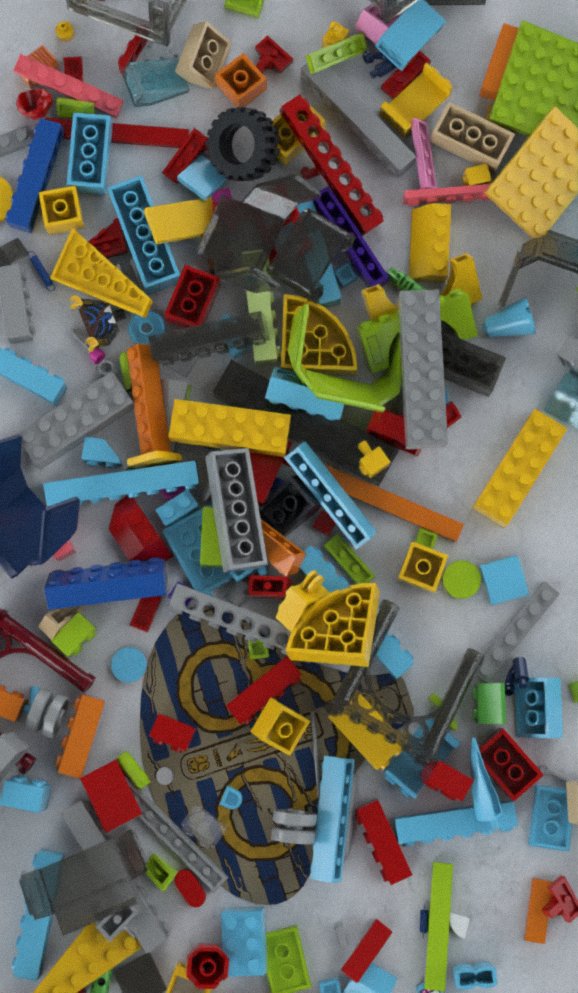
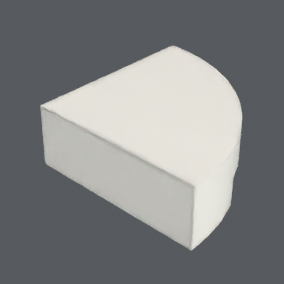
M450 912V925L453 931L465 939L470 918Z

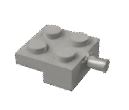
M114 879L83 910L97 925L98 931L109 942L124 930L133 939L139 933L131 923L142 908Z

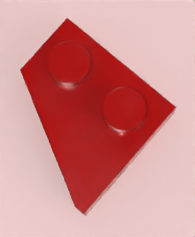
M115 218L110 226L106 229L103 228L96 237L88 241L106 258L128 253L118 218Z

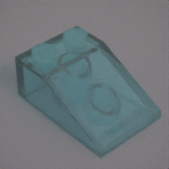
M178 59L129 62L122 76L134 107L151 106L189 93L190 90L186 80L175 72Z

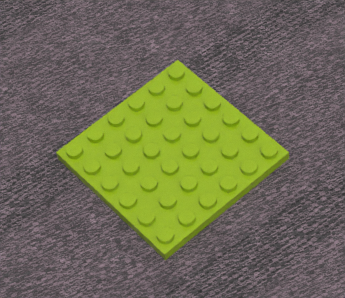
M522 20L488 121L529 137L552 107L556 106L578 128V43Z

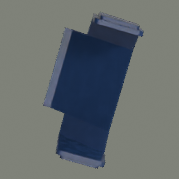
M20 435L0 440V566L11 579L17 577L28 565L44 564L72 537L77 530L80 505L79 498L73 497L46 507L30 490L21 469L22 437Z

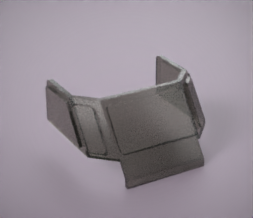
M290 174L256 184L241 202L221 194L195 253L213 260L215 276L224 282L253 293L280 290L281 284L262 272L285 219L299 204L320 199L321 193L297 174Z
M547 230L546 235L524 243L520 252L517 251L497 303L499 305L498 309L502 310L505 307L519 269L538 260L578 274V240L552 230Z
M129 826L125 827V832L43 868L28 873L26 870L22 871L19 882L30 916L33 915L34 920L55 914L61 933L65 936L137 904L129 881L147 872L146 865H148L135 830H131Z

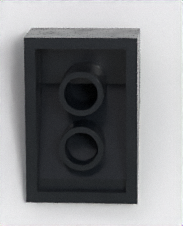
M294 475L290 476L259 508V514L263 521L286 537L312 517L322 505L300 477Z

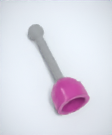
M71 328L69 330V335L74 336L87 349L90 347L88 344H84L85 341L76 334L75 329ZM99 348L89 352V358L96 365L102 362L106 356V353Z

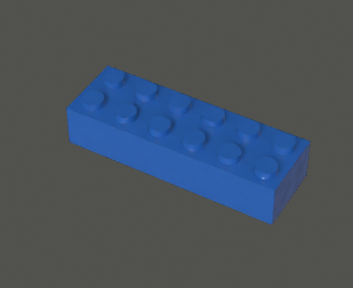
M154 557L148 561L132 560L124 564L114 562L108 566L93 565L90 568L84 569L75 567L68 571L54 570L49 573L44 587L48 610L166 595L168 577L165 558Z

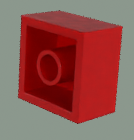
M430 755L419 775L424 779L423 783L436 792L441 789L440 793L454 802L456 799L463 802L474 781Z

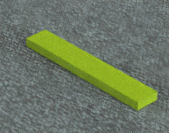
M432 862L424 980L425 990L445 992L453 864Z

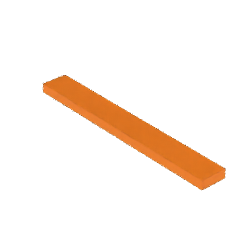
M324 464L348 496L457 542L464 526L463 523Z

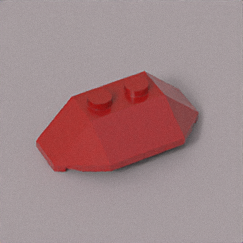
M126 496L115 503L108 530L129 561H148L150 558L158 557L160 559L165 558L166 562L173 557L134 497L129 498Z

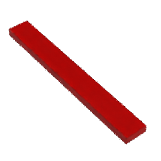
M44 118L45 120L61 124L65 130L62 139L71 140L73 120ZM113 123L111 143L180 148L189 136V129Z

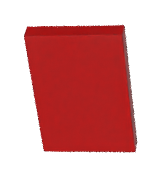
M117 760L79 778L105 833L142 814Z

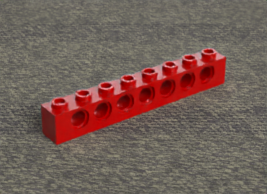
M301 94L282 105L279 110L280 114L361 236L363 237L384 221L382 212L375 208L372 203V197L369 193H365L362 188V182L351 172L350 164L344 161L340 149L332 143L329 132L320 125L319 117L310 110V104L307 99L302 98ZM302 114L306 121H300L297 115ZM308 130H313L316 133V137H311L308 134ZM318 146H324L327 153L320 152ZM329 162H335L337 169L331 168ZM344 177L347 180V185L342 184L339 178ZM350 193H355L358 200H352ZM360 209H366L368 216H363Z

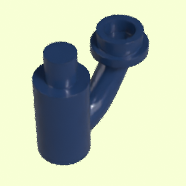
M366 50L362 54L366 64L373 63V59L384 60L374 66L375 69L370 72L373 79L377 76L381 78L397 68L381 52H369Z
M516 657L512 661L513 665L509 669L505 680V696H511L515 693L514 678L515 682L519 684V688H527L529 675L527 662L524 657Z

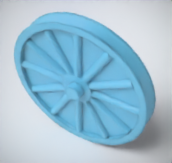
M122 648L112 658V672L120 681H137L146 671V658L136 648Z

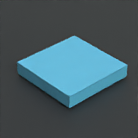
M202 155L177 176V180L204 201L210 198L229 179L225 178L224 175H220L216 171L217 167H213L210 161Z

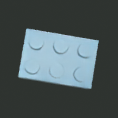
M265 907L225 908L221 912L222 949L229 958L228 977L265 975L268 970Z

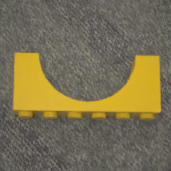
M468 253L450 259L449 279L440 295L450 294V291L454 289H462L468 294L472 306L477 301L483 300L474 259ZM379 284L361 290L370 321L377 320L379 316L384 314L391 315L398 310V306L389 301L384 289Z

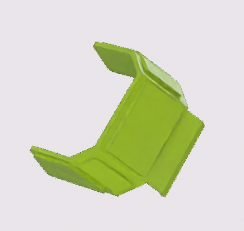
M304 304L293 315L288 346L291 364L303 385L304 383L307 385L315 398L384 412L385 407L382 405L395 398L400 393V387H402L400 332L395 336L389 350L390 367L387 368L384 375L371 384L309 371L301 364L309 304Z

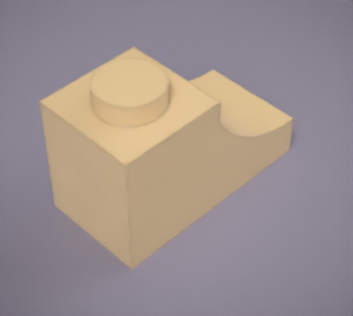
M75 606L52 609L44 616L38 627L52 640L77 612H83L84 607Z

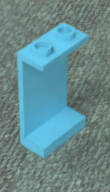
M415 0L379 38L375 47L397 68L403 71L416 53L436 32L438 33L446 20L429 6L426 1Z
M428 716L403 746L405 749L397 757L395 756L383 770L386 774L384 778L392 785L397 783L402 788L399 791L408 799L410 796L416 799V794L424 785V779L419 775L430 755L443 762L450 752L460 745V742Z

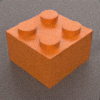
M244 53L215 74L216 85L235 107L247 106L267 90V79Z

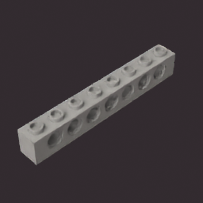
M178 583L176 584L168 604L169 607H172V612L180 615L183 612L190 614V619L198 622L204 619L209 621L208 625L217 629L220 626L227 628V633L235 636L241 633L246 635L244 639L254 643H256V640L264 642V647L272 650L278 647L282 649L281 653L287 655L285 650L292 632L282 623ZM193 598L196 605L193 609L186 608V599ZM206 605H211L214 608L213 615L206 616L203 610ZM225 612L232 614L230 623H224L222 620V615ZM243 619L250 621L251 625L248 630H243L240 626ZM262 626H266L269 630L266 637H261L259 634V629ZM280 633H284L287 636V640L283 644H280L277 640Z

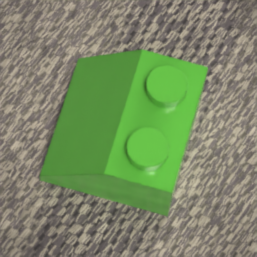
M505 683L475 684V688H472V699L475 700L472 716L473 719H476V723L506 724Z

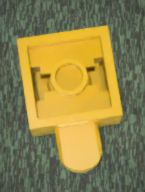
M313 570L307 574L301 584L291 586L286 591V597L279 605V611L275 618L291 632L301 621L305 611L316 601L330 593L322 586L324 577Z

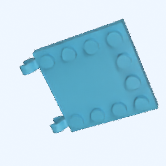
M213 503L205 507H213ZM202 508L162 530L194 590L214 597L211 591L234 578L229 572L224 573L223 568H202L200 565ZM264 566L257 568L260 576L269 575Z

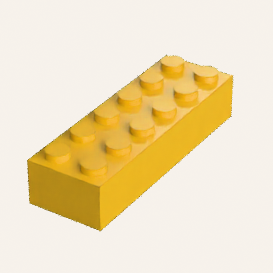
M174 399L168 437L171 442L228 450L249 448L250 453L285 457L291 415Z
M534 409L472 508L505 528L512 520L568 428L539 410Z

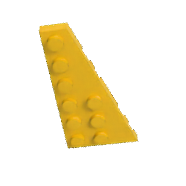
M74 228L71 229L50 279L146 318L153 300Z
M90 920L33 993H77L141 949L142 945L137 937L133 939L126 930L118 933L109 942L98 931L97 925Z

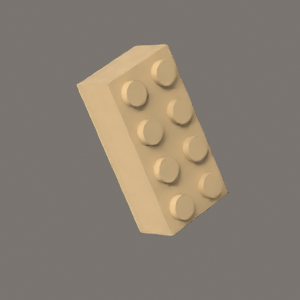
M448 102L432 132L430 143L477 166L487 163L489 171L496 174L515 134Z

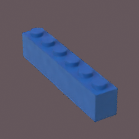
M40 118L39 123L34 127V138L28 146V157L23 161V172L18 177V187L16 193L14 192L11 198L12 206L6 213V222L11 228L32 234L41 206L39 192L46 191L65 132L59 123Z

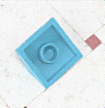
M371 963L358 983L349 979L342 993H391L397 978Z

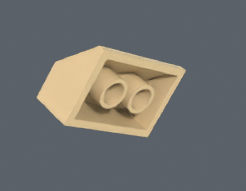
M207 21L192 25L175 72L188 83L212 90L215 89V74L222 69L232 42Z

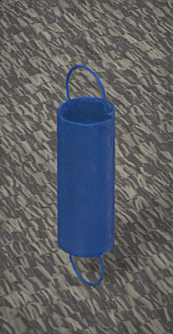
M424 903V910H420V932L427 933L428 910H425Z

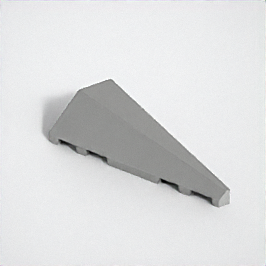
M161 379L169 434L174 399L186 400L189 385L188 382ZM170 441L171 452L175 453L177 442Z

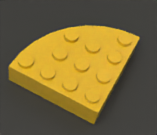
M284 294L281 369L295 372L288 354L292 318L304 304H309L301 364L306 370L327 375L356 376L357 358L355 349L346 328L338 318L320 304L317 305L300 296Z
M360 583L350 585V588L340 591L339 589L316 601L305 611L301 621L297 624L296 628L294 627L289 637L285 651L290 660L369 667L380 597L377 584Z

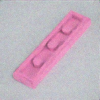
M414 118L411 120L420 189L437 188L427 122Z

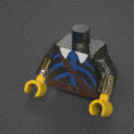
M73 295L69 301H74L76 304H71L70 308L74 310L78 306L80 307L78 310L89 336L84 344L91 345L88 351H94L95 347L109 346L120 331L116 322L126 319L124 310L120 308L112 311L109 303L82 299L77 295Z

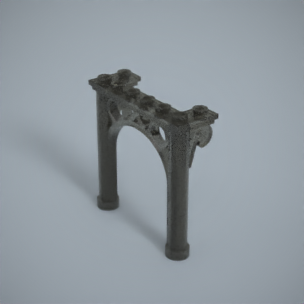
M383 599L376 616L369 667L351 665L335 697L326 702L323 707L327 709L326 712L334 717L345 714L349 716L351 722L358 725L361 723L366 726V730L370 733L382 735L384 740L392 745L396 743L402 747V751L414 759V763L424 767V765L427 766L439 761L438 751L479 665H482L485 656L477 650L467 648L441 704L432 713L424 716H408L391 709L377 695L371 680L373 660L400 610L399 606L395 603ZM364 676L366 689L356 691ZM360 694L370 695L373 703L371 709H365L359 705L358 696ZM379 707L378 712L381 714L383 721L371 716L370 713ZM436 717L429 732L425 721ZM403 721L406 722L403 724V733L390 727L393 723L401 724ZM418 722L423 730L421 738H416L409 733L408 728L411 723Z

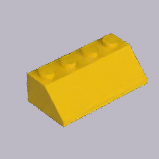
M431 203L412 209L409 277L415 281L445 283L447 280L451 204Z

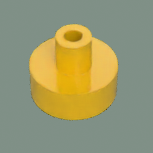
M62 21L57 24L55 31L61 41L67 42L73 39L75 32L71 23Z

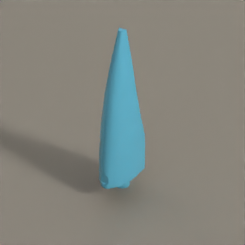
M472 738L470 774L471 779L474 780L471 788L477 821H490L492 830L499 829L498 818L503 816L499 798L484 766L476 739Z

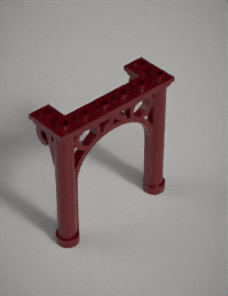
M0 608V629L3 630V632H0V636L6 639V648L0 652V659L14 653L31 654L83 693L90 689L96 680L94 675L86 673L10 617L6 609ZM11 637L26 648H11ZM26 752L15 766L18 767V771L25 775L35 764L37 758Z

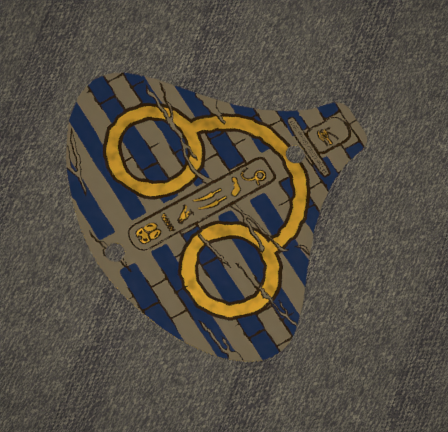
M205 606L203 612L206 616H211L214 613V608ZM183 612L182 615H176L167 624L155 642L143 680L140 706V744L144 770L151 781L148 784L156 805L228 876V879L221 887L235 896L256 904L272 905L282 903L296 895L304 886L311 873L310 867L313 862V844H293L271 840V828L274 826H284L272 820L273 809H299L316 813L318 817L311 712L315 713L314 721L316 725L320 782L322 780L324 756L355 759L353 774H355L366 758L327 716L355 690H358L395 731L410 722L414 715V708L405 681L401 676L395 680L390 673L370 676L351 674L327 668L315 662H310L309 664L304 661L291 660L302 673L300 676L301 681L294 687L291 685L287 686L284 689L286 693L277 701L300 713L310 720V723L289 756L261 741L250 732L262 713L260 710L253 714L255 718L246 725L244 722L239 724L226 707L229 702L288 655L281 653L282 649L275 647L274 650L269 649V658L250 660L248 640L244 639L246 635L238 633L237 636L226 632L227 628L220 626L219 629L208 625L209 621L201 619L200 622L189 618L190 614ZM224 613L222 615L223 622L230 623L232 616ZM241 621V628L248 630L250 625ZM259 632L261 637H266L264 634ZM158 713L197 728L187 751L182 750V753L170 749L172 745L167 743L160 745L152 741L153 738L149 735ZM162 767H168L174 773L173 781L168 785L160 784L156 778L158 770ZM227 785L239 790L242 794V803L236 809H228L219 805ZM313 826V827H303V828L311 829V830H313V831L316 833V831H315V826Z

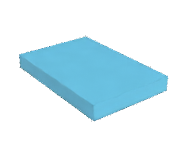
M535 784L528 845L569 852L572 823L568 822L567 790Z

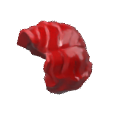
M44 88L22 92L18 95L16 101L17 110L21 115L33 120L44 118L53 104L51 93Z

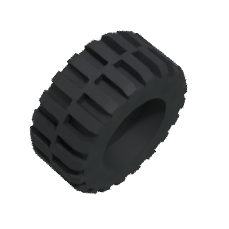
M246 107L229 108L226 112H221L218 115L219 119L213 120L211 123L213 127L208 129L207 133L209 135V140H206V146H209L207 155L212 158L210 161L211 165L217 167L216 171L229 180L254 181L264 177V173H269L272 170L270 166L276 164L277 159L275 157L280 153V149H277L280 137L276 136L278 129L272 126V119L266 117V114L262 111ZM242 126H246L251 131L255 143L253 154L245 163H241L235 157L232 149L233 137Z

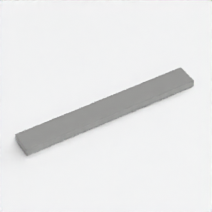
M123 773L142 812L137 817L215 893L228 879V876L152 800L136 788Z

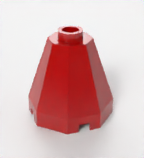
M198 943L188 954L186 977L194 983L197 989H215L219 986V982L224 981L228 977L229 958L217 944Z

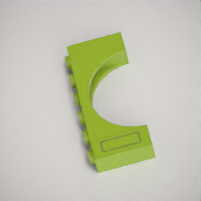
M454 289L450 291V294L439 295L441 320L449 324L455 338L462 342L478 336L468 294L462 289ZM398 310L391 315H381L374 321H364L360 326L356 327L367 368L372 374L390 367L389 350L395 336L399 332Z

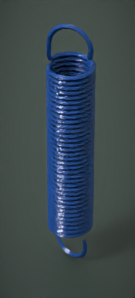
M35 254L31 258L29 257L46 288L51 286L53 282L38 256Z

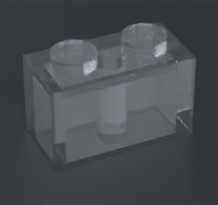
M197 803L180 824L183 826L182 830L191 837L195 835L199 839L198 843L206 849L209 847L213 849L228 828Z

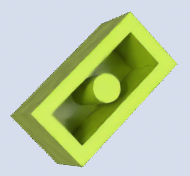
M77 612L51 642L67 657H72L73 655L76 657L83 650L82 645L86 641L90 642L97 635L95 632L98 628L82 613Z

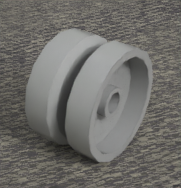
M41 688L31 705L26 721V729L36 733L42 728L44 736L52 739L55 738L65 718L69 697L57 694L53 698L52 691Z
M273 809L272 820L284 826H274L271 828V840L293 844L315 843L316 833L311 829L303 827H313L316 825V813L299 809Z

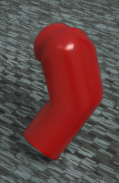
M305 166L300 170L302 178L306 180L320 175L316 167L309 170Z

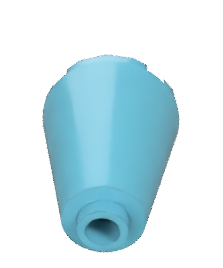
M527 297L486 318L485 323L482 324L484 334H489V337L536 334Z

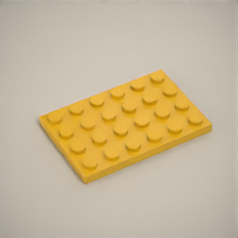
M556 106L552 107L484 192L536 243L542 240L578 194V128Z

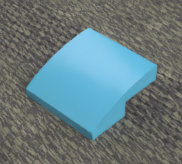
M517 555L480 565L483 582L486 585L491 605L529 595Z

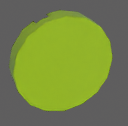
M465 560L455 561L444 570L442 584L450 596L457 599H466L473 596L479 590L481 574L473 563Z

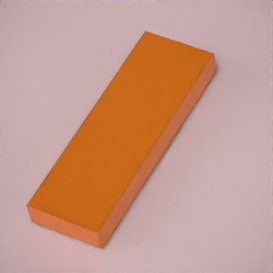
M532 878L524 933L525 941L545 944L549 917H545L541 909L547 903H550L549 898L551 894L547 887L552 881Z

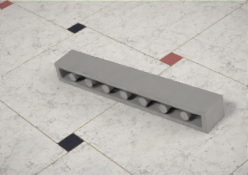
M307 63L301 67L300 78L306 86L309 85L313 89L315 96L321 98L325 102L326 107L330 111L333 110L337 114L338 119L350 127L351 133L354 136H358L362 140L363 145L374 152L377 160L383 162L391 174H395L399 178L415 164L416 155L330 67L310 74Z
M82 799L62 812L61 816L105 887L114 879L142 908L133 918L131 924L139 931L136 937L147 954L168 939L169 928L164 921L160 922L157 917L159 913L153 904H149L146 899L148 897L146 891L142 886L139 888L136 883L137 877L132 869L128 870L124 864L126 863L125 857L121 852L118 853L114 847L116 845L111 835H106L99 819L93 814L94 808L92 804Z

